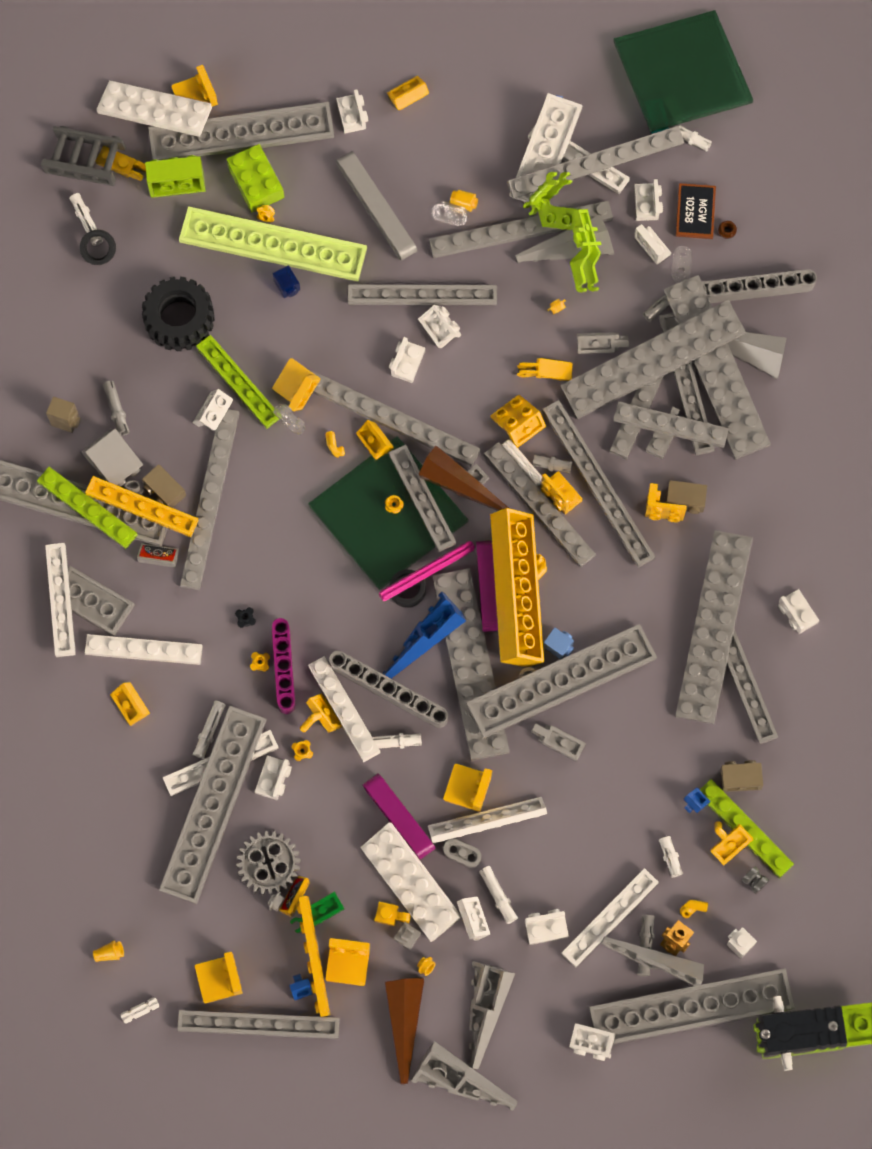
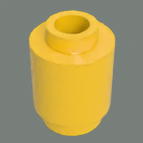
M453 190L450 197V205L469 212L476 209L478 204V198H476L474 193Z

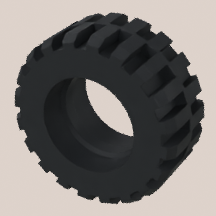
M181 276L180 279L170 277L169 281L163 279L159 281L160 285L156 286L154 284L151 287V293H146L145 301L142 303V318L146 331L158 346L164 345L166 350L171 351L172 348H175L176 351H182V348L190 350L193 345H198L202 338H207L209 336L208 331L213 329L215 315L208 292H205V288L201 284L197 286V282L193 279L187 281L186 277ZM175 302H186L196 310L192 320L182 326H171L164 323L161 319L162 312L167 306Z

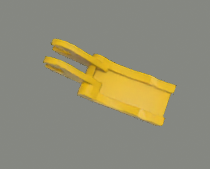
M537 358L536 363L522 362L517 365V368L521 369L517 373L519 377L536 376V378H550L560 381L572 380L573 363Z

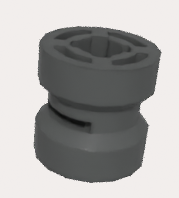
M754 866L742 878V881L745 884H749L751 890L757 894L769 882V879L766 876H762L760 870Z

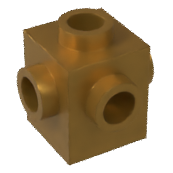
M678 920L672 928L668 926L661 936L664 939L660 946L673 956H677L680 951L684 953L691 943L688 941L694 932Z

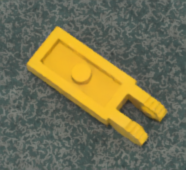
M102 147L95 160L96 164L104 167L110 148ZM117 151L111 170L128 178L131 177L142 181L144 176L133 169L135 167L146 171L145 163L136 161V159Z

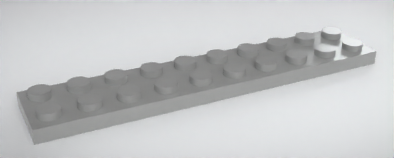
M329 102L207 119L200 137L155 126L148 127L152 159L168 160L171 157L186 158L189 155L202 157L244 151L258 144L262 148L334 138Z
M699 275L664 289L678 325L712 308ZM728 343L693 360L721 426L729 428L726 439L735 460L771 446Z
M728 299L560 386L577 419H580L746 334V331Z
M0 460L1 501L97 528L37 482L43 472ZM68 480L82 492H86L88 485ZM92 498L136 531L138 534L135 538L136 540L162 547L168 528Z
M714 531L675 715L677 718L713 725L715 723L753 537Z
M470 568L433 575L437 602L440 600L438 595L441 592L445 593L466 619L462 625L447 635L445 639L471 761L508 754L510 751L505 729L483 739L466 705L468 701L496 689Z
M638 624L468 701L466 705L484 739L656 660L657 656L641 625Z
M229 706L159 891L197 904L267 721L266 718Z
M785 968L591 1006L589 1011L593 1028L614 1033L613 1044L774 1013L773 997L781 996L784 1011L794 1009L795 1007Z

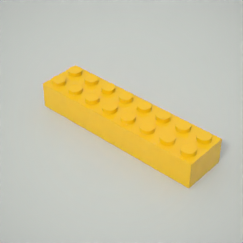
M505 508L490 514L500 662L531 667L544 662L533 514Z

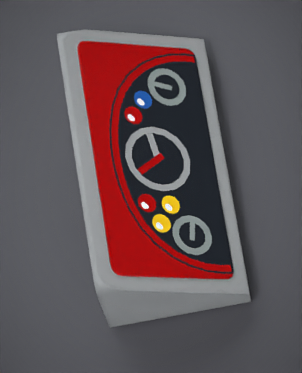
M141 543L137 560L141 563L176 568L179 549Z

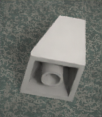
M109 429L81 451L82 455L105 481L120 487L126 483L125 479L129 475L133 477L141 471L140 467L143 465L116 429Z

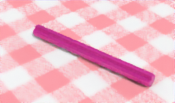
M467 541L381 590L379 597L382 601H387L471 553L475 549L474 544L471 541Z

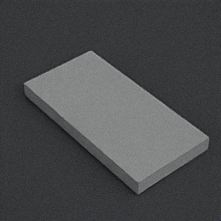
M69 566L68 577L72 612L110 635L115 636L135 604Z

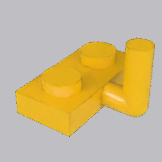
M322 693L308 699L306 704L314 714H311L300 726L302 732H306L317 720L321 722L328 733L342 727L332 707Z
M716 821L714 823V831L721 840L710 851L725 865L752 842L753 837L741 824L727 834L722 829V823Z

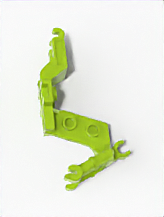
M549 172L546 175V181L538 186V189L529 198V202L523 205V208H529L531 205L532 210L528 214L530 216L538 212L542 227L573 230L574 243L577 248H582L570 261L575 288L580 293L586 292L587 288H582V285L587 280L588 289L592 292L598 291L599 287H594V284L598 283L595 264L601 255L598 246L602 245L601 241L597 242L594 232L598 231L597 227H592L588 209L558 207L550 204V200L559 193L560 189L564 185L571 184L572 180L566 179L570 172H562L557 180H553L557 172Z

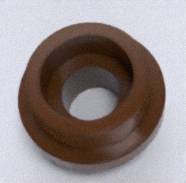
M732 221L722 222L718 228L719 235L725 239L733 238L737 232L736 225ZM724 229H730V232H725Z

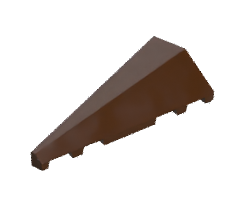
M435 446L426 457L419 472L421 479L451 490L457 495L496 511L509 508L438 446Z
M406 978L385 982L401 1085L408 1084L424 978Z

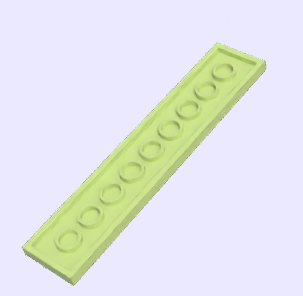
M188 207L179 237L180 243L357 282L360 278L367 251V245Z

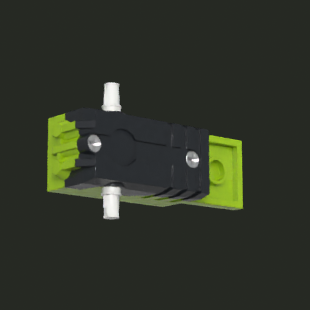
M781 996L773 997L774 1013L759 1015L756 1023L753 1024L758 1043L756 1048L757 1052L762 1054V1060L781 1057L784 1071L793 1070L792 1056L872 1045V1002L784 1012Z

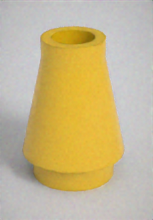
M114 940L99 949L93 950V956L96 962L120 960V957L124 956V949L120 941L116 942Z

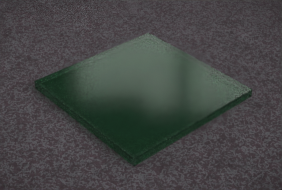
M716 10L614 38V45L650 132L753 103L754 99Z
M398 436L390 441L394 446L391 451L405 445ZM409 450L414 462L416 463L420 471L423 465ZM389 452L378 459H374L371 455L308 503L313 512L378 590H381L390 583L393 575L398 571L408 569L436 547L389 456ZM424 480L452 534L469 522L468 518L440 486ZM396 495L403 501V508H401L399 513L394 514L385 509V500L388 497Z

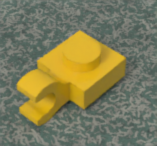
M379 901L374 921L394 926L395 921L409 924L411 916L409 913L398 912L399 906Z

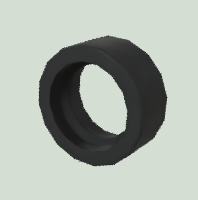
M93 230L82 237L80 253L86 262L92 265H102L114 257L116 243L108 232ZM95 236L104 238L109 245L107 254L102 258L92 257L87 250L89 240Z
M412 569L398 571L393 575L390 585L415 571ZM424 579L418 582L419 591L415 597L404 599L397 594L392 597V600L401 607L411 608L418 605L425 596L426 585Z

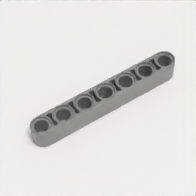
M351 151L337 159L336 163L341 173L399 260L402 261L416 253L417 248L354 152Z
M806 269L703 281L702 285L710 303L725 302L728 299L729 301L809 292L815 286L817 275L813 270ZM803 279H810L811 283H806ZM785 281H791L793 285H788ZM767 283H772L775 287H769ZM754 285L756 289H750L748 286ZM735 287L738 291H731L730 288ZM717 289L720 293L715 294L711 290Z
M334 651L330 655L329 662L334 672L436 728H442L447 724L448 713L440 705L344 652ZM336 658H341L343 663L335 665L333 661ZM353 667H357L360 669V672L358 674H351L350 670ZM369 677H375L377 681L373 684L366 681ZM386 686H392L394 688V690L391 693H386L383 691V689ZM403 695H408L411 698L408 702L400 700ZM424 704L427 706V710L420 712L417 710V707ZM436 714H442L444 716V719L442 721H436L434 719V716Z

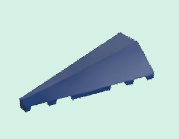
M441 592L438 595L440 600L434 607L430 606L428 609L429 615L422 622L419 621L404 642V650L399 656H394L392 659L394 663L387 671H383V675L392 679L466 621L463 613L445 593Z

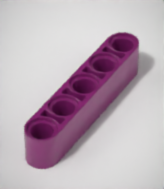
M492 540L476 541L483 632L498 631Z
M278 618L272 623L277 704L281 713L291 714L296 706L291 634L287 620ZM278 626L286 627L284 632L276 631ZM280 644L287 645V649L284 651H279L277 648ZM281 663L289 664L288 668L284 670L279 669V665ZM288 681L290 686L288 688H281L280 684ZM284 700L292 702L289 707H283L281 703Z
M379 773L362 784L368 795L388 821L394 825L419 860L436 849Z

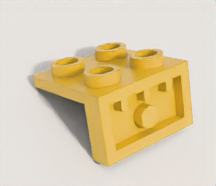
M203 65L196 67L197 74L195 77L171 86L176 96L211 103L212 107L218 105L215 91Z
M290 358L272 389L291 402L288 408L292 411H298L304 408L321 378L293 358Z
M517 395L490 416L495 423L508 433L510 440L517 448L546 427L540 411L521 395Z
M559 471L550 478L546 473L542 475L541 491L547 498L550 497L553 500V505L559 512L562 511L564 514H567L583 501V498Z
M650 483L645 517H649L651 520L668 519V521L674 523L683 521L687 506L659 503L661 491L657 490L658 484Z
M454 764L443 800L480 812L492 777V770L485 768L484 772L463 765Z
M330 938L325 980L327 982L365 986L370 943Z
M232 951L224 953L225 957L195 965L205 1004L243 994Z

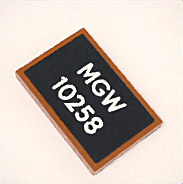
M679 183L676 237L713 239L716 186Z

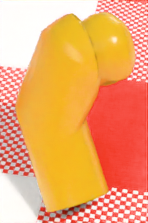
M333 431L326 432L327 446L333 456L336 458L344 456V447H337L335 433Z
M536 554L539 580L546 573L547 566L545 558L541 554Z
M689 900L681 907L680 914L683 918H689L696 910L707 912L708 902Z

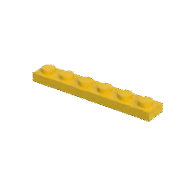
M95 476L92 477L85 492L87 496L188 537L192 536L199 521L196 517Z
M309 896L299 897V902H296L298 914H302L303 922H300L302 934L306 935L304 949L305 953H309L310 957L307 966L309 974L313 973L314 981L311 982L313 994L316 993L317 1001H315L316 1013H320V1017L330 1015Z

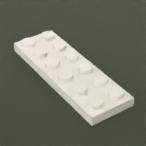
M109 80L97 107V112L102 115L200 137L212 106L211 103Z
M549 93L547 94L516 178L562 163L583 107L581 104ZM533 193L515 199L529 202V198Z
M392 823L385 825L360 847L430 942L437 939L462 917Z

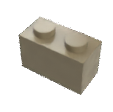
M53 396L46 412L51 426L73 433L74 428H77L80 423V417L75 404Z
M160 464L142 479L144 490L149 495L153 493L157 497L156 501L173 508L186 497L185 490Z
M669 480L666 503L687 506L686 510L692 514L703 513L707 485Z
M755 760L745 761L744 764H736L735 761L725 762V765H722L720 768L721 784L724 792L761 790L763 787L761 763H756Z

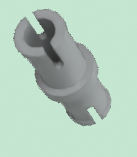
M535 454L533 466L546 468L551 472L556 470L570 474L572 461L569 462L556 459L553 456L549 458Z

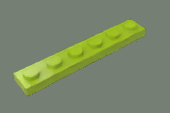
M211 335L196 345L198 351L266 429L281 419L278 411Z
M48 467L38 478L37 482L123 548L126 549L138 535L136 531L87 496L51 467Z
M712 779L700 789L711 801L708 806L732 830L741 824L753 837V841L747 846L779 879L794 865Z

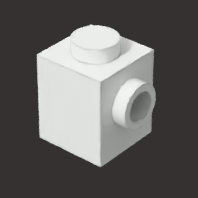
M742 927L739 931L735 929L728 936L730 940L727 946L741 959L757 941Z

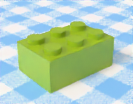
M260 144L226 159L228 169L251 213L257 211V208L262 205H270L284 199L283 187Z
M189 155L186 158L171 157L168 160L153 159L150 162H145L147 184L151 198L206 192L201 156Z

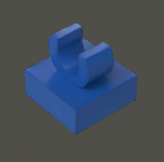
M695 788L684 798L687 803L684 808L689 814L693 810L698 813L711 801L698 788Z
M301 974L293 976L295 983L289 986L295 1001L313 994L308 978L302 980Z

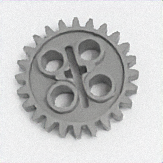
M265 831V836L263 837L258 832L257 839L250 836L251 843L245 841L244 844L247 848H240L239 850L243 855L237 856V859L242 861L236 864L237 868H242L238 874L240 876L245 875L241 879L242 882L249 881L247 888L249 889L254 886V893L261 889L262 895L265 894L266 890L269 891L270 896H272L273 890H276L278 893L281 887L287 890V883L293 885L291 878H298L294 871H300V867L296 864L300 863L301 859L295 858L299 855V851H293L296 845H289L290 838L284 841L283 834L276 837L275 831L272 833V836H269L267 831ZM274 846L280 848V852L277 855L270 854V849ZM262 847L266 848L268 857L272 862L271 865L276 877L274 880L271 877L268 866L265 865L266 860ZM254 853L261 854V859L257 862L251 860V856ZM279 865L287 867L284 873L276 872V868ZM262 871L268 873L267 878L264 880L257 878V875Z

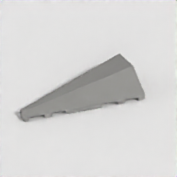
M598 215L590 219L592 227H597L598 231L594 232L596 241H601L602 244L598 248L601 254L613 255L614 250L608 230L601 216ZM567 230L515 255L517 263L524 261L539 262V260L550 259V261L573 259L582 248H577L574 243L573 230Z
M746 332V334L728 343L734 357L745 363L748 362L757 367L761 372L764 371L772 375V378L778 379L787 338Z
M605 936L601 942L602 945L652 970L661 969L693 986L702 984L704 964Z
M473 961L472 967L475 968V976L471 980V985L474 986V999H471L470 1004L472 1043H469V1049L472 1050L471 1063H468V1066L472 1069H479L515 973Z
M435 1041L424 1054L411 1078L413 1083L420 1081L429 1084L431 1088L437 1086L448 1089L449 1093L473 1100L483 1099L490 1101V1104L494 1106L497 1104L508 1106L512 1111L516 1108L518 1102Z

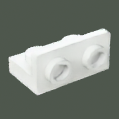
M354 90V95L336 98L344 133L366 129L365 122H368L367 112L362 110L364 100L363 96L358 94V90Z
M654 179L653 183L635 184L636 221L658 220L659 213L663 212L662 202H659L662 189L661 185H658V179Z
M641 224L636 228L635 239L656 264H659L671 255L670 250L651 227L644 228Z
M433 305L418 320L438 348H443L454 337L459 338L461 336L459 332L460 327L455 321H451L448 317L450 314L445 307Z
M404 337L402 342L399 341L397 344L396 358L391 359L389 368L391 369V376L412 383L425 353V347L410 343L408 338Z
M219 389L211 391L193 423L198 427L205 425L211 430H216L233 399Z
M799 589L786 597H780L778 607L783 614L788 616L790 619L789 624L794 631L797 630L800 634L819 623V619Z
M267 755L255 794L278 800L279 795L282 796L286 785L283 784L285 777H289L292 766H289V760H280Z
M478 897L464 898L457 901L469 939L478 941L490 935Z
M559 909L548 911V914L541 916L540 913H533L528 915L529 918L525 919L529 945L569 937L564 911L560 912Z
M575 1023L569 1047L574 1049L573 1053L585 1056L586 1053L594 1054V1059L605 1061V1058H611L610 1053L615 1034Z

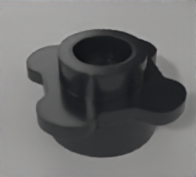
M248 607L246 610L238 609L235 612V616L238 618V627L243 628L255 625L256 619L253 617V608Z

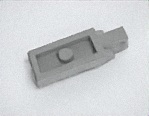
M619 333L577 334L578 354L615 353L616 350H619V347H629L628 336H619Z
M673 407L670 414L678 416L680 409ZM655 431L646 448V452L663 459L674 436Z
M535 724L531 732L540 737L538 741L543 745L576 762L586 745L585 742L552 725L551 727L546 725L543 728Z

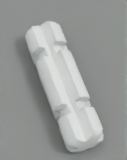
M153 997L147 1000L148 1002H143L131 1008L130 1011L127 1010L121 1013L123 1022L128 1023L133 1018L136 1019L149 1013L151 1009L152 1011L159 1007L157 999Z

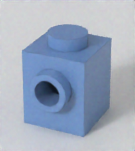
M554 628L544 641L543 648L561 660L565 656H570L573 652L574 640L566 631L561 632Z

